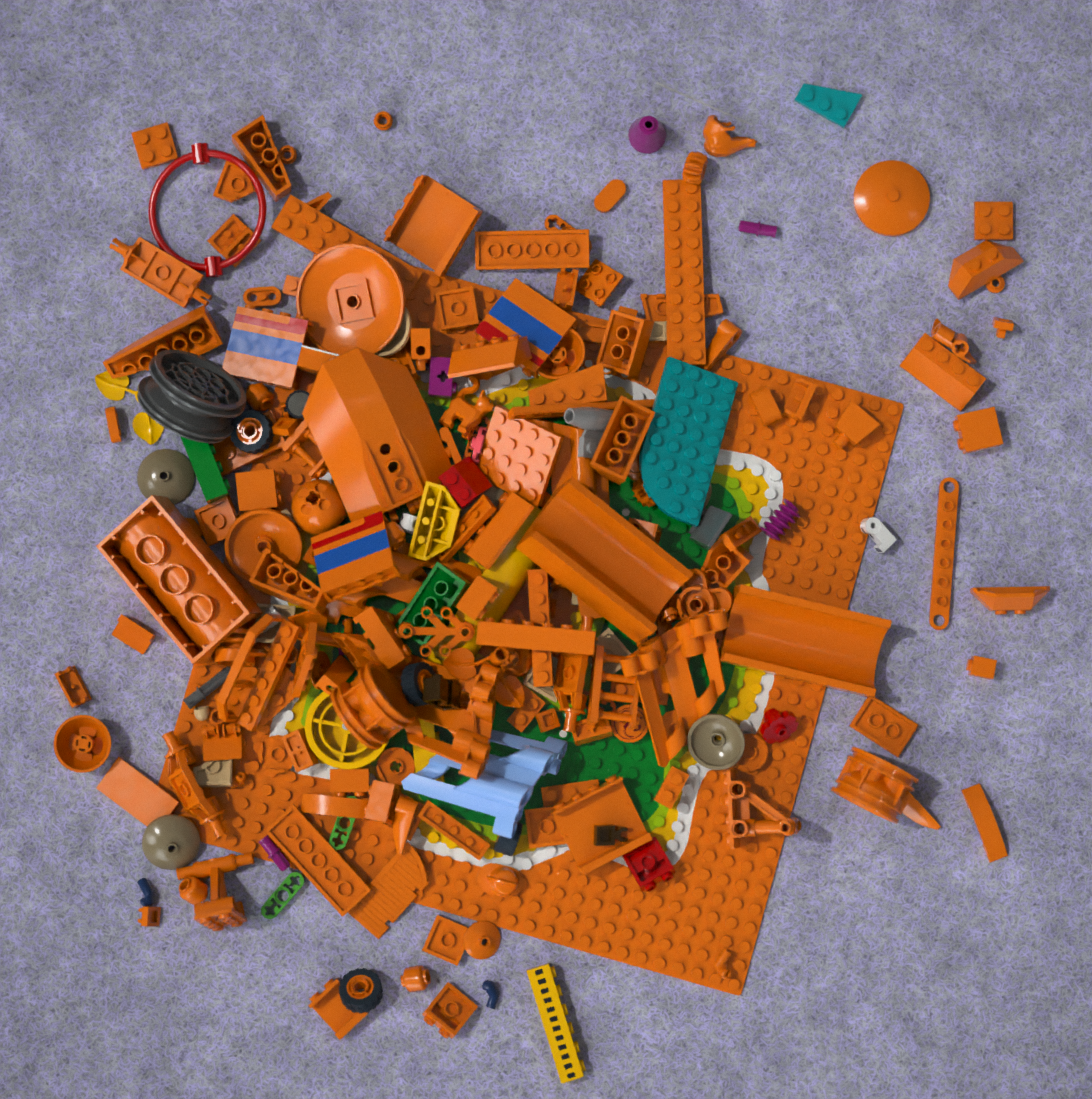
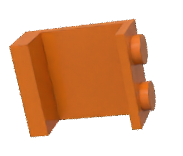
M331 978L324 985L326 989L321 994L317 991L309 999L311 1003L308 1006L321 1016L333 1029L335 1036L341 1040L369 1012L354 1013L346 1009V1006L342 1004L339 994L341 980L337 978L334 981Z

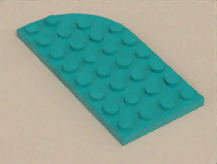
M670 356L666 359L652 411L655 412V415L642 442L639 454V471H641L643 487L649 498L651 497L658 506V509L673 519L696 527L700 521L738 382Z

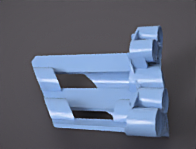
M492 730L490 743L495 742L519 749L520 751L503 757L490 754L488 763L478 780L470 778L459 786L435 780L445 774L450 767L461 770L462 764L436 754L429 759V763L425 768L417 773H411L402 781L404 790L495 816L493 834L513 839L517 823L522 817L524 806L532 795L534 785L541 775L544 776L547 773L558 774L561 759L566 753L568 742L550 736L547 737L545 742Z

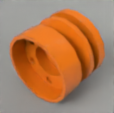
M238 628L220 644L224 648L215 650V664L223 666L233 665L249 629ZM248 656L243 667L255 666L256 656Z

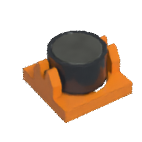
M314 383L298 387L296 391L289 390L278 394L284 418L300 420L298 421L299 425L302 423L301 420H304L302 412Z

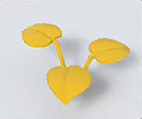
M105 371L95 376L96 385L106 398L118 401L123 399L125 391L134 394L138 401V390L134 391L126 388L129 385L128 375L112 379L108 371ZM140 412L133 419L132 426L134 432L148 444H154L162 435L164 427L154 421L147 413Z

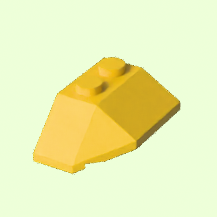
M426 481L408 556L427 561L452 547L461 509L446 486Z

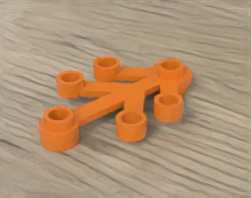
M424 606L421 609L422 617L428 619L435 627H413L410 622H403L399 625L398 631L400 636L405 639L411 638L413 635H435L426 644L420 646V654L424 657L430 656L432 649L447 635H455L447 644L439 647L440 655L448 657L451 654V650L460 641H468L473 638L475 633L473 625L469 622H461L452 613L450 607L444 606L440 610L441 616L444 619H449L455 626L446 627L433 613L431 607ZM429 609L430 614L424 615L423 611ZM446 609L450 611L447 616L443 615V611ZM409 628L410 633L404 634L403 630ZM468 629L469 632L468 634L463 635L462 630ZM427 647L429 648V652L423 653L422 649ZM443 648L449 649L448 652L445 654L441 651Z

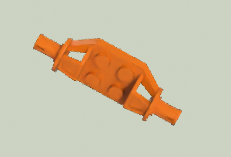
M582 616L581 626L592 627L594 618ZM559 652L553 691L560 704L559 711H563L566 714L563 731L575 733L577 716L586 714L584 708L588 695H584L582 692L585 685L584 680L588 667V657H594V655ZM567 696H571L572 707H569Z
M174 731L167 732L162 736L170 750L169 754L164 756L165 759L169 758L167 778L185 812L201 820L199 822L200 825L209 823L216 839L223 836L227 831L219 817L224 813V810L220 809L215 796L206 799L202 787L198 785L193 770L189 768L190 765L196 762L188 749L190 747L189 744L180 745Z

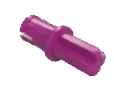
M741 220L738 229L740 232L756 234V236L763 235L775 238L777 226L761 224L760 221L755 223Z
M269 835L259 841V844L269 855L268 858L273 860L280 871L283 872L290 867V863L281 853V849L274 844Z

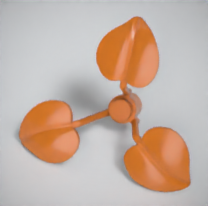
M509 618L510 620H514V624H516L515 618ZM495 646L497 648L490 656L474 662V655L466 648H457L443 661L445 670L452 677L459 680H468L474 677L476 674L474 666L483 662L491 661L493 665L501 666L499 678L501 682H498L496 701L506 707H523L524 690L519 679L513 675L503 679L504 667L506 666L505 661L509 658V652L514 651L516 648Z

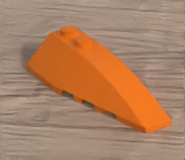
M202 305L138 339L103 361V364L111 378L114 379L135 374L138 371H148L151 359L161 351L181 350L200 356L222 345L223 342L213 318L206 306Z

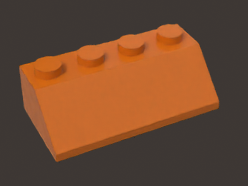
M926 333L922 335L899 365L958 411L965 407L986 380L985 377Z
M519 334L508 336L507 340L499 337L492 339L491 343H486V340L476 342L475 346H470L469 343L459 345V349L451 354L448 378L515 367L532 359L527 336L519 337Z
M621 395L589 465L602 477L619 485L622 484L627 478L655 412Z
M512 491L504 492L500 496L496 510L478 528L474 538H470L464 545L465 550L463 553L488 570L535 508Z

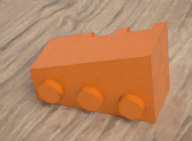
M371 606L353 618L355 624L360 623L365 630L363 634L365 639L370 638L375 647L373 651L386 671L395 673L413 661L410 656L411 650L403 643L398 628H395L393 624L394 619L388 611Z

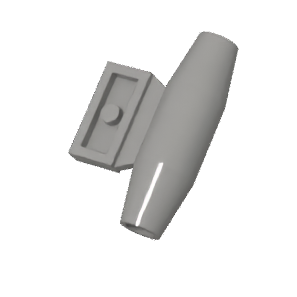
M577 407L568 408L565 411L564 420L566 423L584 429L582 436L579 437L578 457H593L613 410Z

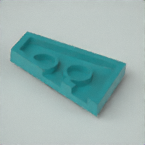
M804 83L794 101L844 129L862 94Z

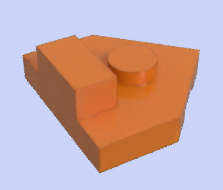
M226 161L213 196L233 203L255 193L256 191L249 177L239 167Z

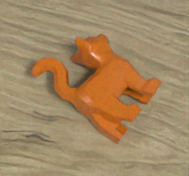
M470 376L469 378L473 386L462 388L438 421L443 427L452 429L455 419H459L462 422L457 430L468 441L471 439L470 432L480 424L483 416L495 409L492 400L486 396L485 390L481 391L475 406L464 399L465 395L475 393L480 387V380L475 376Z

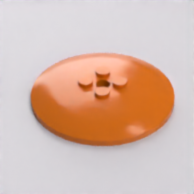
M342 244L324 250L307 265L298 283L296 308L298 316L309 318L308 321L314 324V327L308 326L306 335L320 350L341 355L358 347L376 354L393 340L401 326L405 312V294L396 269L382 254L363 245ZM352 296L356 297L358 301L355 307L350 305V298Z

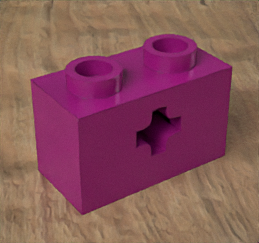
M431 356L429 397L452 399V394H456L457 382H453V378L445 379V382H441V379L438 378L442 377V373H445L446 377H448L451 358Z

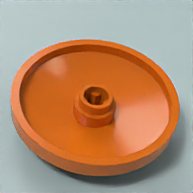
M887 160L872 165L860 176L854 189L853 203L858 218L868 229L883 236H900L912 231L922 222L929 208L930 193L926 180L917 169L905 162Z
M258 508L243 513L231 524L225 539V555L234 572L244 580H250L265 548L269 549L294 569L297 567L302 554V538L295 523L285 514L269 508Z

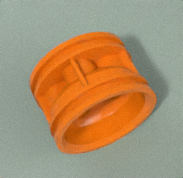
M373 660L358 670V675L351 683L342 682L330 694L333 707L345 727L359 742L372 750H378L401 729H405L409 723H413L417 719L415 706L409 704L408 700H406L402 692L401 683L390 671H386L383 665Z
M852 747L853 755L847 756V761L838 779L835 780L837 786L832 787L831 791L885 820L898 824L899 820L896 817L903 814L900 811L903 805L902 799L907 790L914 792L915 789L912 785L913 783L918 784L919 780L908 772L873 754Z

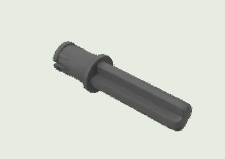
M226 666L201 687H196L197 690L183 699L190 710L201 700H206V696L225 682L231 669L230 666Z

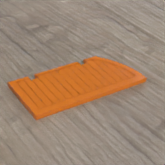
M408 841L405 844L402 855L399 853L394 855L368 885L372 890L348 912L377 939H380L389 929V926L385 924L388 919L394 923L418 896L414 890L418 888L422 891L429 884L422 859Z

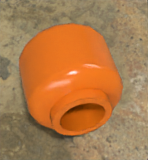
M262 383L251 384L246 389V402L256 411H265L273 403V394Z
M385 522L391 549L397 550L405 543L406 533L397 522Z
M191 876L182 880L179 885V894L183 900L194 905L206 900L208 887L205 882Z
M422 965L407 967L403 975H401V984L409 992L425 990L431 982L429 970L425 969Z

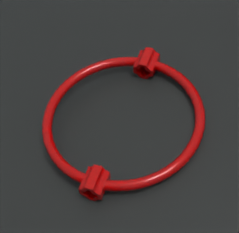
M196 143L191 145V153L185 154L173 161L156 180L149 200V223L152 234L163 251L195 270L206 271L207 278L224 276L223 268L229 267L243 259L258 242L266 221V198L258 177L244 161L224 151L209 150L208 143ZM210 157L220 158L239 167L253 183L259 202L258 222L249 242L234 256L222 261L221 256H211L204 258L205 263L192 262L176 254L164 241L156 219L158 195L169 175L182 164L193 160L194 165H204L211 163Z

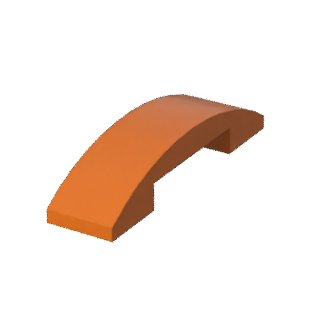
M980 783L961 790L983 842L982 845L989 863L1008 856L997 822Z
M303 793L301 812L366 819L364 808L369 800Z

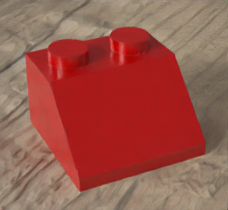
M470 456L456 463L438 477L442 485L446 486L462 510L493 487Z

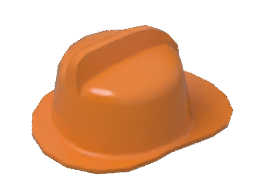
M489 863L480 868L477 874L478 886L488 894L511 898L516 896L523 886L521 874L512 867Z

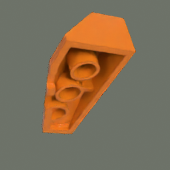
M719 538L709 549L701 570L707 575L710 588H727L754 557L742 546L730 552L723 544L722 539ZM697 600L696 604L701 607V603Z

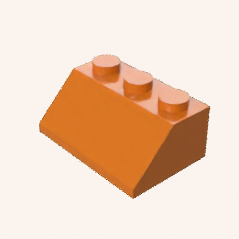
M612 309L596 364L603 362L604 368L628 376L638 377L654 321Z

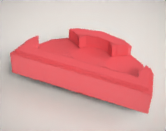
M485 427L479 428L477 437H473L470 448L473 449L472 460L475 464L480 462L478 458L488 430Z

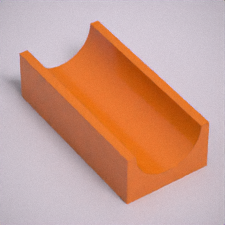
M573 477L554 491L515 547L636 643L656 631L658 627L654 623L659 613L673 594L694 574Z
M151 495L96 546L192 664H206L213 659L211 655L214 650L229 635L247 622L259 618L263 614L262 610L168 497Z
M742 584L734 586L733 604L727 616L729 628L724 629L719 651L720 662L860 696L875 697L874 677L876 663L886 632L891 627L892 620Z

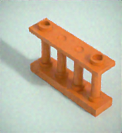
M304 419L281 445V448L292 455L297 453L312 468L308 475L318 480L327 473L328 468L323 458L317 463L302 448V444L307 439H310L317 446Z
M601 645L595 646V654L592 657L587 725H595L598 723V720L607 719L629 722L628 729L633 730L640 721V714L637 713L639 690L635 676L626 677L625 679L624 675L610 674L602 671L603 663H620V659L625 656L607 654V652H604V646ZM612 681L632 684L631 695L603 692L601 690V682ZM610 700L630 703V714L602 711V709H599V702Z

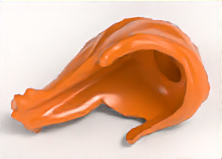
M715 115L708 116L703 129L704 149L709 155L714 157H727L746 147H756L758 141L748 137H731L726 131L735 130V126L728 127L731 125V122H720Z

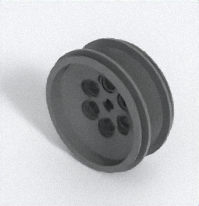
M164 350L151 359L149 363L151 376H147L140 381L137 397L143 410L154 421L179 436L202 443H219L232 434L234 426L231 425L233 423L232 417L239 416L244 412L246 408V393L241 384L231 374L206 358L181 350Z

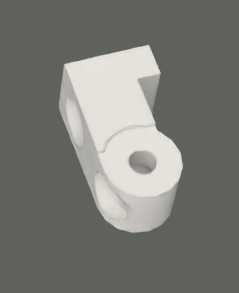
M402 513L399 526L406 533L413 535L417 516Z
M871 517L861 521L860 529L864 534H868L876 543L873 548L877 553H884L897 540L879 519Z

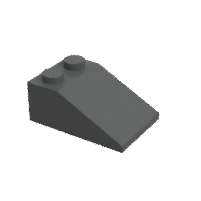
M710 506L709 509L704 508L698 526H692L688 532L691 535L689 540L708 552L732 514Z

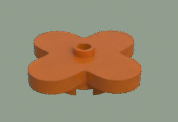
M692 568L689 570L694 574L681 586L682 593L673 594L663 607V610L674 607L679 613L677 620H682L688 616L698 615L706 611L725 609V612H727L732 607L733 595L728 589L723 587L710 588L705 572L698 568ZM697 600L701 603V607L696 604Z

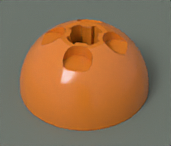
M571 328L537 373L545 379L555 381L578 372L585 359V345L581 336Z
M316 479L303 484L296 491L292 499L291 511L295 523L300 529L310 534H320L335 529L341 524L347 513L335 484L328 480Z
M77 715L65 720L57 729L53 743L54 752L59 762L67 769L79 773L90 772L99 768L107 760L112 745L107 727L100 720L89 715Z

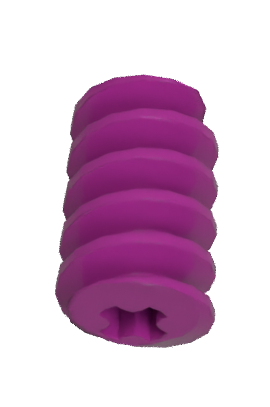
M787 499L783 500L785 505H778L780 511H773L776 517L770 515L768 517L770 522L765 521L763 523L765 528L760 527V530L773 540L780 541L781 539L778 534L784 536L786 534L783 528L790 530L791 528L788 523H796L793 517H801L798 513L799 510Z

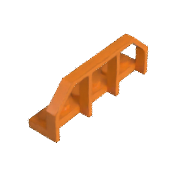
M265 614L248 630L216 700L218 717L221 720L238 723L249 731L255 732L302 627L282 615ZM272 622H282L269 652L265 649H251L256 637ZM248 656L266 657L255 682L237 680ZM233 688H252L239 717L228 715L227 701Z

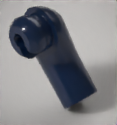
M142 878L137 882L145 896L140 899V903L142 906H152L154 903L152 888L147 879Z
M485 980L482 988L489 995L486 1007L495 1009L500 991L493 981Z

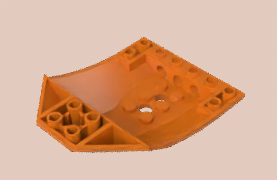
M358 347L321 364L302 415L325 461L350 521L353 522L379 511L386 512L422 496L426 481L441 484L438 477L452 466L430 413L408 368ZM383 444L390 445L388 454H381L380 447ZM397 462V469L390 472L388 470L389 464Z

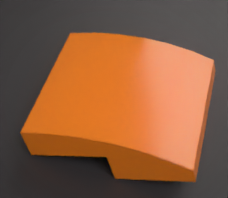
M232 214L207 242L225 259H228L244 248L254 232L237 216ZM260 238L254 248L262 241ZM245 257L237 263L233 264V266L236 268L245 259Z

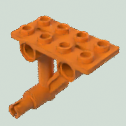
M736 769L727 770V774H724V785L727 786L728 794H725V805H728L729 813H726V825H729L730 833H727V844L730 845V849L740 847V837L756 836L757 834L782 833L786 836L798 834L802 827V823L798 818L786 817L752 792L751 784L748 781L737 780ZM739 784L743 787L742 794L737 790ZM750 803L772 820L756 821V819H751ZM740 823L745 826L744 833L739 830Z
M253 852L237 856L229 854L228 856L212 858L201 862L196 861L191 866L176 868L178 880L191 876L198 879L210 876V901L194 904L195 916L193 917L196 922L213 931L224 930V926L239 927L243 925V922L248 921L242 902H235L234 896H227L224 873L236 871L241 866L255 864Z

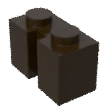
M439 674L431 675L430 678H424L423 702L442 711L460 709V686L453 683V680L445 679L443 675Z

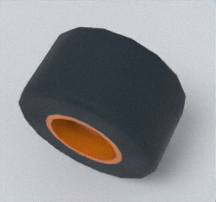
M519 822L517 823L513 839L498 835L494 850L512 856L517 847L523 825Z

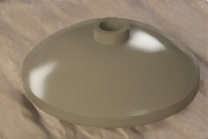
M160 449L150 453L141 462L137 473L139 489L146 499L151 495L168 497L174 505L183 501L190 494L195 481L194 469L190 461L182 453L172 449ZM167 473V478L161 479V474Z
M708 714L700 717L693 723L688 733L687 745L691 756L697 763L708 769L723 770L732 767L740 760L745 749V737L741 727L730 717L722 714ZM719 735L722 739L717 740L715 736Z
M174 814L164 815L153 820L145 829L142 837V849L146 858L156 867L165 870H175L191 863L197 856L201 844L200 834L194 823L183 816ZM171 845L175 846L172 850L168 848Z

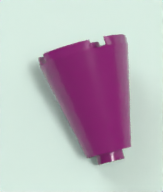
M644 116L636 119L631 124L628 137L631 146L636 151L651 154L657 152L663 146L666 140V130L658 119L652 116Z

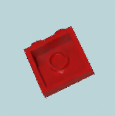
M656 836L652 838L653 840L622 855L642 892L654 890L657 887V883L662 880L663 882L670 881L674 877L673 874L676 873Z

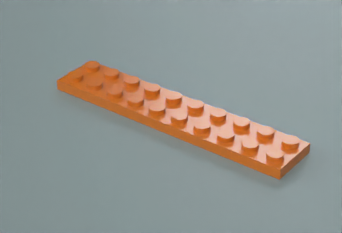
M663 180L667 357L670 356L694 366H706L701 183L690 184L683 180Z

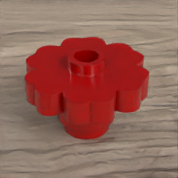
M772 708L764 714V723L761 725L760 733L766 743L774 744L777 741L781 743L790 738L791 733L797 730L798 722L793 712L786 710L781 713L777 709Z

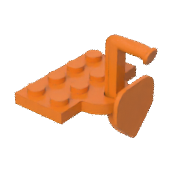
M304 611L287 618L302 627L297 638L301 641L295 664L292 697L299 698L301 692L306 689L310 672L313 669L314 659H316L318 653L316 644L340 648L331 636L332 633L324 632L328 622V617L325 614L321 616L311 611ZM347 618L342 621L344 633H353V619Z

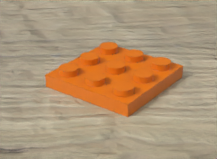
M266 645L263 649L269 652L270 647ZM256 656L255 666L243 667L237 680L255 682L266 657ZM286 665L259 723L263 727L296 698L292 697L294 673ZM234 687L232 693L244 705L252 688Z

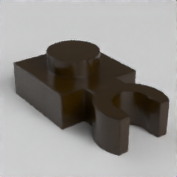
M613 824L594 825V845H615V839L626 842L628 838L621 837L620 834L622 831H628V828L620 826L615 830V825Z

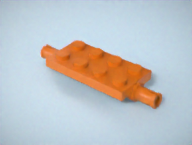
M138 237L137 241L130 246L117 238L112 240L118 247L111 243L109 248L123 255L124 263L120 270L183 308L187 307L192 298L205 306L210 302L203 297L212 300V295L199 288L205 275L141 237Z

